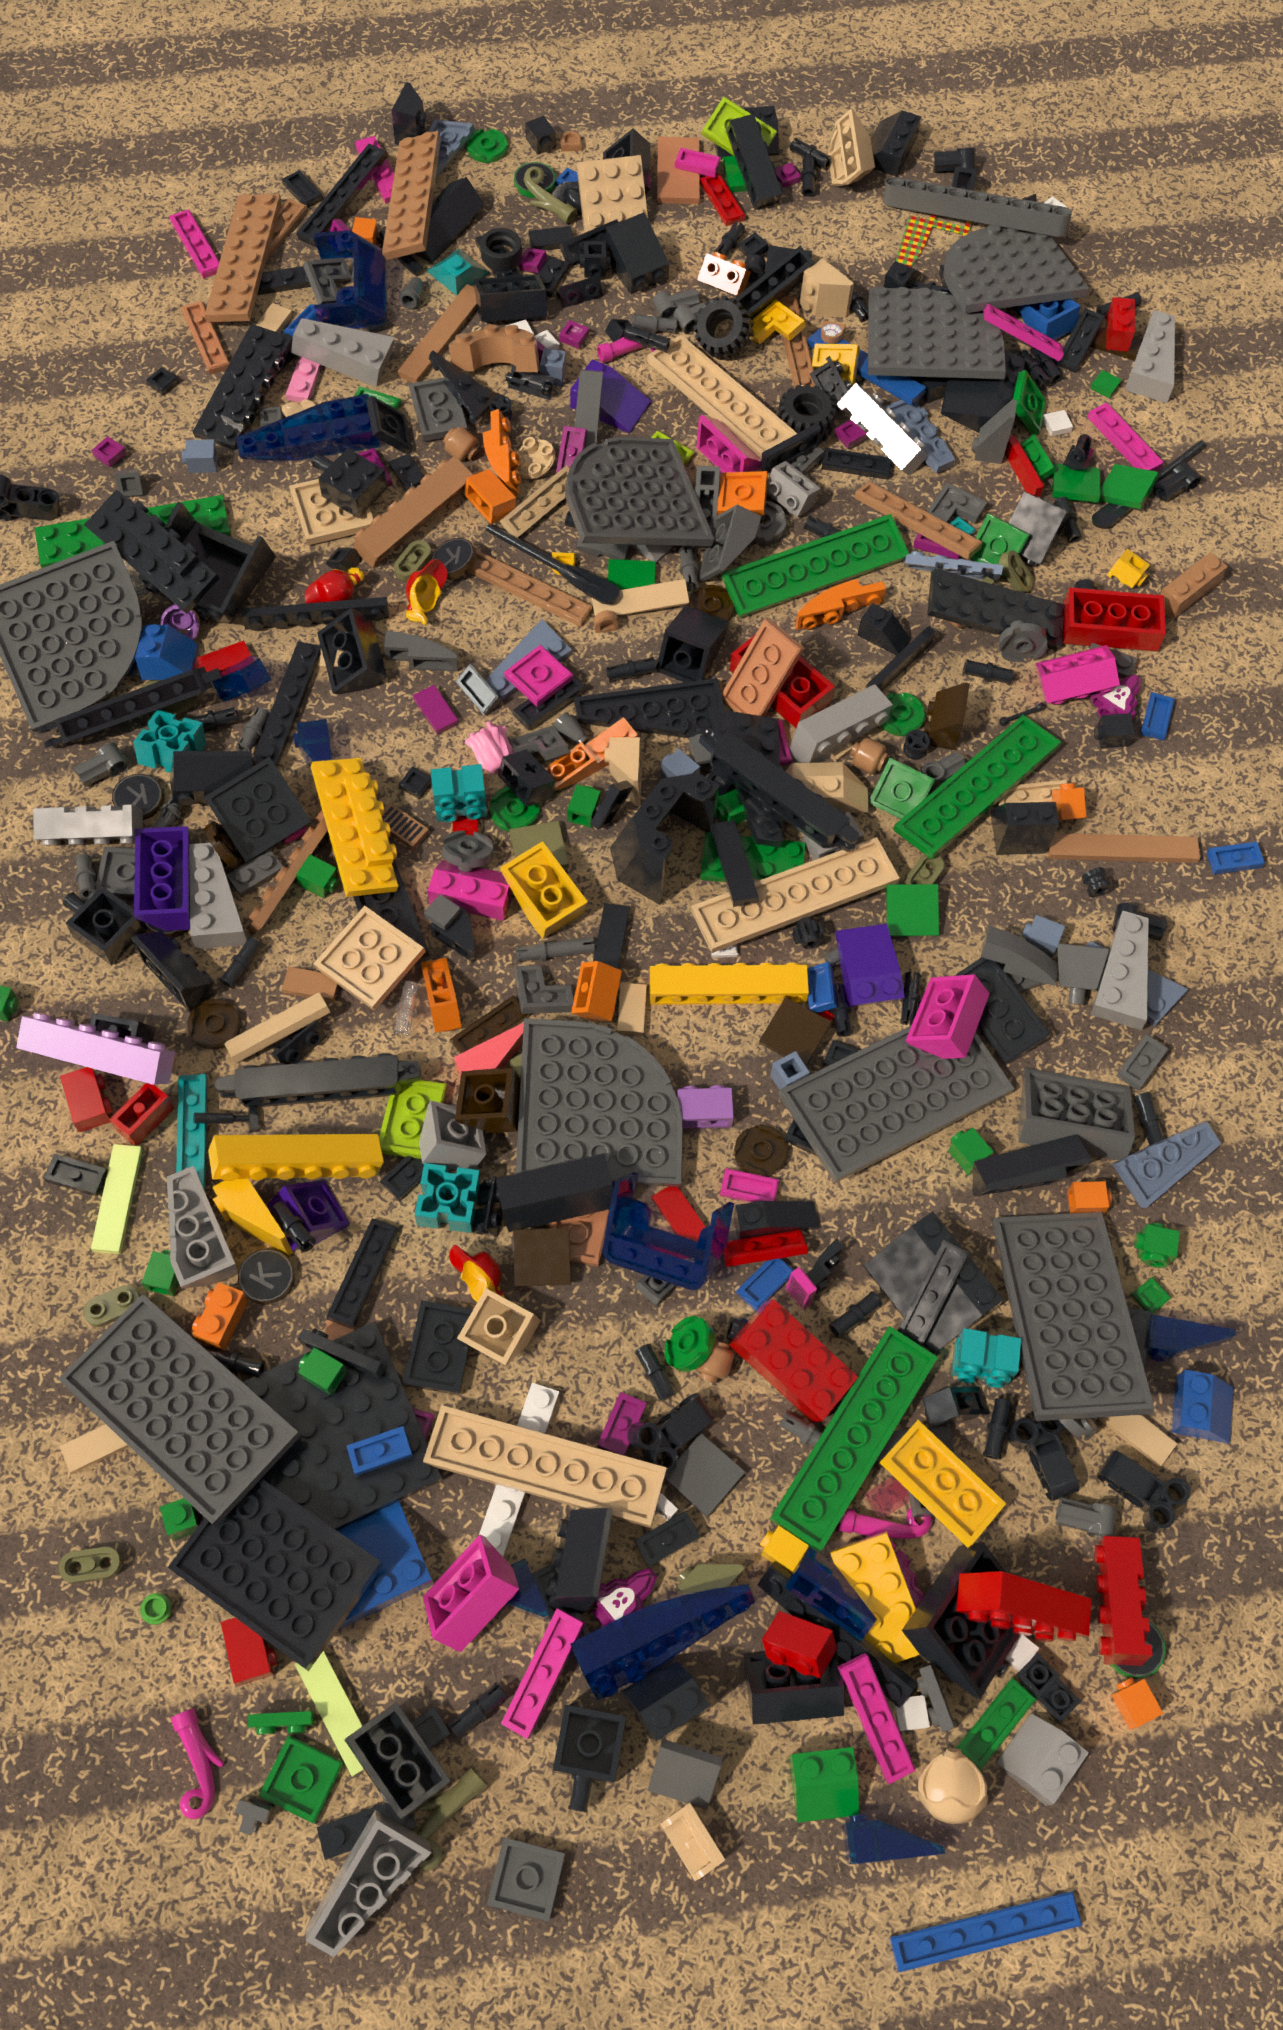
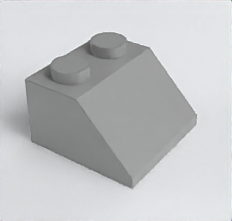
M430 1101L419 1140L422 1164L444 1165L447 1169L456 1171L457 1167L475 1170L486 1155L483 1130L457 1123L455 1121L457 1106Z
M1030 1713L995 1764L1041 1803L1049 1806L1054 1805L1089 1752L1060 1729Z

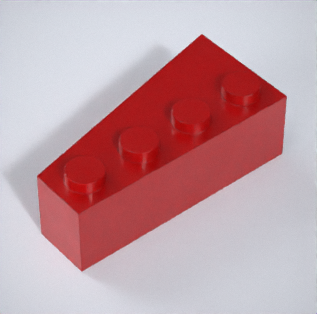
M1103 1536L1099 1541V1545H1095L1094 1548L1095 1563H1100V1575H1096V1592L1101 1593V1605L1097 1607L1098 1624H1102L1103 1636H1099L1098 1641L1099 1655H1104L1105 1665L1142 1666L1153 1655L1152 1646L1145 1644L1147 1633L1150 1631L1149 1618L1142 1617V1611L1145 1610V1603L1147 1601L1144 1586H1139L1138 1580H1142L1144 1575L1140 1538Z

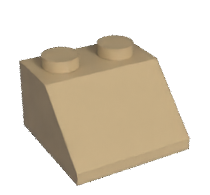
M822 258L804 271L799 304H801L804 310L811 312L814 316L847 317L849 315L854 283Z

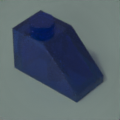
M251 655L221 673L222 678L211 681L220 699L226 701L252 692L272 679L261 659Z
M525 1558L511 1564L519 1590L505 1606L543 1621L548 1620L549 1613Z

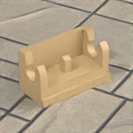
M691 1803L660 1824L694 1881L702 1878L725 1861Z

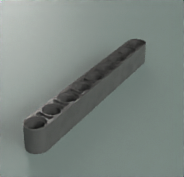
M889 177L885 180L883 203L887 206L1057 237L1066 236L1069 231L1072 211L1067 207L899 177Z

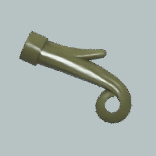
M534 166L527 169L524 175L525 185L539 200H531L530 205L544 208L556 214L567 225L571 223L577 215V209L569 203H564L537 185L544 179L545 175L541 168Z
M472 1767L468 1769L454 1787L431 1800L420 1809L421 1811L434 1809L417 1832V1835L430 1842V1847L433 1850V1857L430 1860H424L419 1863L418 1867L422 1870H432L442 1860L441 1847L437 1842L429 1838L474 1796L478 1797L488 1787V1784Z

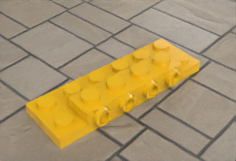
M361 758L312 762L311 771L346 897L396 892L398 884L392 863L396 859L397 852L395 845L389 844L390 826L388 822L383 823L384 806L382 801H377L376 799L378 793L376 780H371L370 774L365 773Z

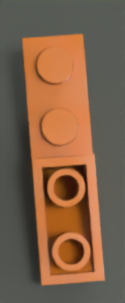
M497 409L491 411V430L483 432L485 452L493 470L505 486L514 495H519L521 478L518 472V465H520V457L516 451H513L509 439V431H511L510 421Z
M858 579L820 593L797 613L796 629L809 630L821 624H835L842 620L843 611L852 612L860 607L870 606L872 603L879 605L883 602L886 592L884 582L860 586Z
M624 717L586 745L582 742L569 750L568 754L562 755L544 768L556 780L555 790L576 784L608 766L609 762L604 760L605 747H609L610 737H638Z

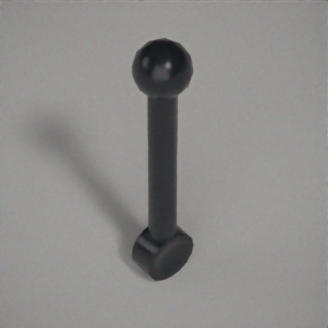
M1040 703L1034 708L1010 717H1001L999 723L1002 726H1006L1010 721L1016 720L1022 715L1026 716L1034 712L1043 711L1046 709L1044 703Z

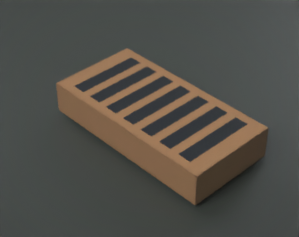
M389 802L384 808L382 819L383 823H389L390 835L410 849L414 850L429 834L427 827Z

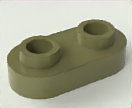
M422 540L413 541L408 545L394 564L395 575L399 580L407 582L413 572L421 571L431 559L430 545Z
M1013 550L1002 553L999 565H1003L1002 572L1015 591L1022 593L1030 591L1033 584L1032 576L1018 553Z
M925 854L922 855L907 875L904 884H934L943 871V859L937 855L931 860ZM926 866H931L934 870L929 871L926 869Z
M123 1285L90 1299L83 1308V1316L91 1326L103 1327L116 1321L140 1295L132 1286ZM129 1295L127 1302H120L122 1296ZM96 1307H102L99 1314H93V1310Z
M111 1547L72 1551L62 1557L59 1562L58 1571L65 1581L72 1584L113 1578L119 1573L122 1566V1558ZM105 1559H111V1566L108 1569H103L102 1562ZM75 1563H80L81 1570L73 1574L71 1571L72 1566Z

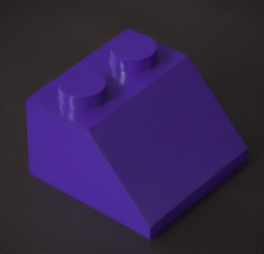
M325 1180L285 1185L267 1204L268 1209L271 1210L276 1203L285 1202L291 1212L303 1220L304 1227L316 1239V1244L350 1225L349 1220ZM286 1237L293 1251L300 1250L291 1237Z

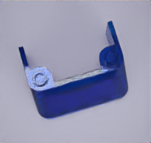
M350 230L314 233V240L321 259L343 257L354 259V286L340 289L336 295V303L314 305L318 321L352 329L364 328L366 325H378L385 322L387 319L386 260L382 255L383 249Z
M632 1172L616 1180L603 1243V1254L606 1260L611 1264L689 1290H697L704 1286L709 1280L727 1244L735 1203L728 1202L712 1212L710 1225L702 1229L697 1242L650 1226L651 1211L645 1203L634 1199L638 1173Z

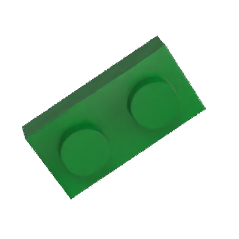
M1035 434L1020 443L1041 481L1056 472Z
M312 1711L248 1714V1728L256 1730V1735H274L277 1728H288V1734L306 1733L307 1727L315 1726V1713Z

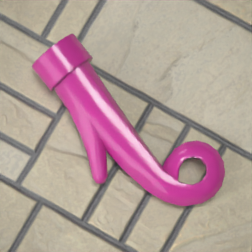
M622 337L610 344L597 345V354L601 363L612 361L615 357L644 347L640 343ZM650 347L652 352L657 350L655 348Z
M847 1508L837 1525V1531L845 1533L855 1532L867 1537L887 1531L890 1538L912 1539L927 1534L932 1527L933 1520L932 1516L923 1517V1523L918 1525L912 1516L911 1508L906 1516L908 1525L856 1513L854 1509ZM891 1541L893 1549L896 1550V1545Z
M195 1708L171 1717L174 1731L178 1732L201 1788L189 1790L182 1796L180 1810L189 1819H199L205 1816L211 1809L215 1796L213 1773L209 1760L218 1767H223L224 1761L206 1741L198 1725L199 1720ZM192 1797L203 1799L198 1809L190 1807L189 1801Z

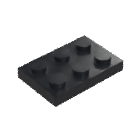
M421 1300L403 1377V1386L460 1396L470 1346L458 1340L457 1337L473 1309Z

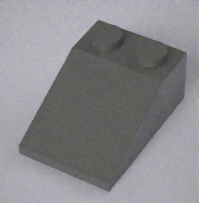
M737 504L714 518L711 532L715 540L712 546H706L697 578L698 582H703L724 571L757 537L760 531V515Z

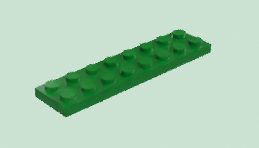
M223 495L180 502L184 504L198 523L231 536ZM177 503L147 508L149 510L147 514L150 517L155 514L166 524ZM89 518L34 527L41 568L105 544L84 526Z
M892 514L725 571L722 573L721 578L734 603L739 618L903 561L909 552Z
M1022 715L894 825L893 831L932 860L1060 748L1061 741L1025 715Z
M889 1326L769 1520L820 1553L938 1357Z

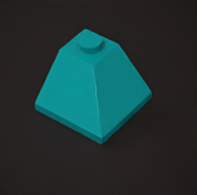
M460 248L427 270L430 275L456 296L466 284L472 286L474 284L473 279H482L489 274L488 270Z

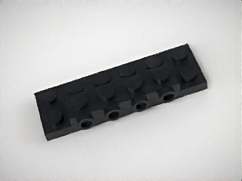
M254 324L250 325L192 431L195 437L204 440L214 439L215 444L236 450L249 425L253 424L258 408L264 404L265 395L273 387L278 371L283 368L284 360L292 347V337Z
M116 489L84 526L103 543L106 544L114 541L124 561L182 611L188 614L220 579L219 576L197 557L199 552L191 544L187 543L184 546L180 542L182 538L173 529L165 530L163 527L166 524L154 514L150 517L147 514L149 510L139 500L134 503Z

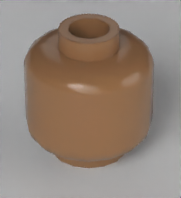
M463 427L451 428L443 440L445 451L452 457L455 456L460 462L465 461L467 458L472 460L478 452V448H476L477 438Z
M865 738L861 743L856 742L850 756L854 757V767L869 774H874L877 771L881 772L889 754L886 753V746L871 738Z
M715 1341L711 1354L702 1365L695 1369L701 1372V1379L716 1383L718 1378L725 1379L729 1376L735 1355L729 1349L730 1346L728 1344Z

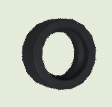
M494 228L482 236L480 242L481 257L487 267L493 270L505 271L516 267L520 263L522 258V242L516 232L506 228ZM496 245H506L513 248L512 251L503 254L490 251Z

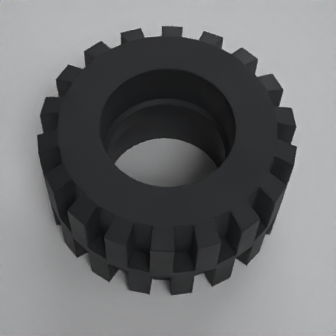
M722 296L720 300L718 297H714L713 302L707 301L704 303L706 307L704 309L700 308L698 310L700 315L695 316L694 321L697 323V325H694L696 340L710 356H714L718 360L724 358L728 361L731 360V356L736 359L739 357V352L742 351L744 353L747 350L745 348L746 345H751L752 340L750 336H754V330L752 329L754 323L751 320L750 314L736 299ZM733 319L734 325L731 332L723 338H715V329L718 324L723 320Z
M805 384V386L797 385L795 389L790 388L787 390V393L782 395L779 403L778 417L796 433L817 423L821 427L819 443L821 444L822 440L826 441L828 435L832 433L836 404L831 394L827 395V391L825 389L820 390L819 386L811 387L810 384Z

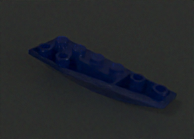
M369 394L322 402L236 437L240 459L265 461L304 460L313 458L316 453H320L323 456L342 454L347 448L352 451L379 448V439L373 436L366 401L369 398Z
M749 1585L715 1588L686 1594L655 1603L625 1615L574 1641L570 1645L596 1699L607 1698L614 1695L619 1688L629 1683L641 1681L646 1674L652 1672L736 1615L748 1610L755 1603Z

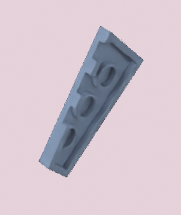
M916 551L906 554L903 566L930 572L936 568L978 580H984L987 576L994 580V582H997L1003 570V565L972 562L965 559H948V557L940 555L930 557L925 556V553Z

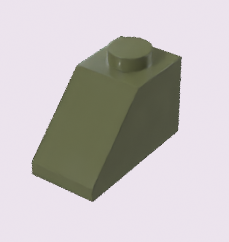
M698 1564L693 1570L687 1567L676 1579L680 1583L676 1591L703 1616L743 1573L745 1568L741 1564Z

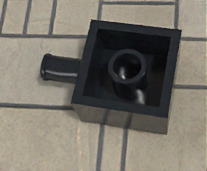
M349 448L334 462L320 453H316L312 458V466L323 472L318 477L321 496L357 518L387 489L385 470Z
M103 886L87 902L74 892L67 894L63 900V905L75 913L66 922L72 937L111 966L133 944L131 938L134 935L143 934L147 930L145 922L134 917V909Z
M565 1704L553 1772L569 1775L571 1779H574L570 1804L568 1806L569 1810L587 1813L592 1783H596V1781L609 1784L615 1783L626 1716Z

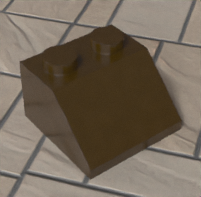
M962 683L938 691L934 701H929L926 715L931 717L930 721L925 722L923 730L930 738L929 746L955 750L964 723L970 683Z
M513 1068L461 1071L455 1121L490 1133L518 1132L521 1079Z

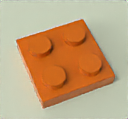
M767 471L721 473L717 507L718 515L737 504L758 515H765Z

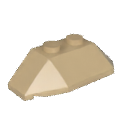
M852 108L835 122L834 129L836 130L832 136L828 155L832 157L829 167L832 185L835 187L859 181L875 168L870 136Z
M843 762L792 763L785 771L793 778L802 781L808 789L815 794H820L826 802L842 810L844 813L848 811L850 813H868V788Z

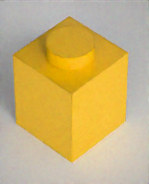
M779 1525L775 1532L768 1530L760 1543L764 1547L761 1556L771 1563L776 1561L790 1574L793 1573L809 1546Z

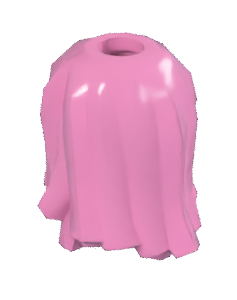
M489 721L486 722L487 729L484 727L480 732L471 733L470 737L466 739L465 744L472 748L478 763L482 764V767L487 772L498 774L502 757L514 752L506 736L507 728L505 726L493 725Z

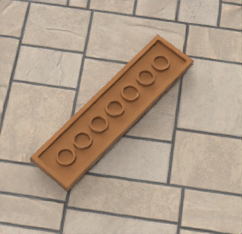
M439 131L425 132L420 136L407 137L399 141L382 250L385 260L426 250L441 145Z
M244 194L238 196L205 311L207 322L250 321L282 203L280 194Z

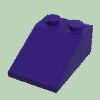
M592 359L584 370L603 372L600 421L630 434L651 401L613 368ZM579 378L570 389V408L575 410L577 407Z
M887 924L835 931L846 1001L850 1007L893 1002L905 998L901 971Z

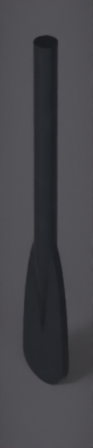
M1202 440L1198 441L1158 472L1159 478L1157 482L1170 475L1180 463L1187 462L1203 450L1206 446ZM1108 503L1092 515V524L1098 528L1111 527L1126 515L1132 507Z
M489 523L487 525L486 531L558 571L573 586L596 601L608 605L618 600L620 593L616 585L583 569L563 564L493 524Z

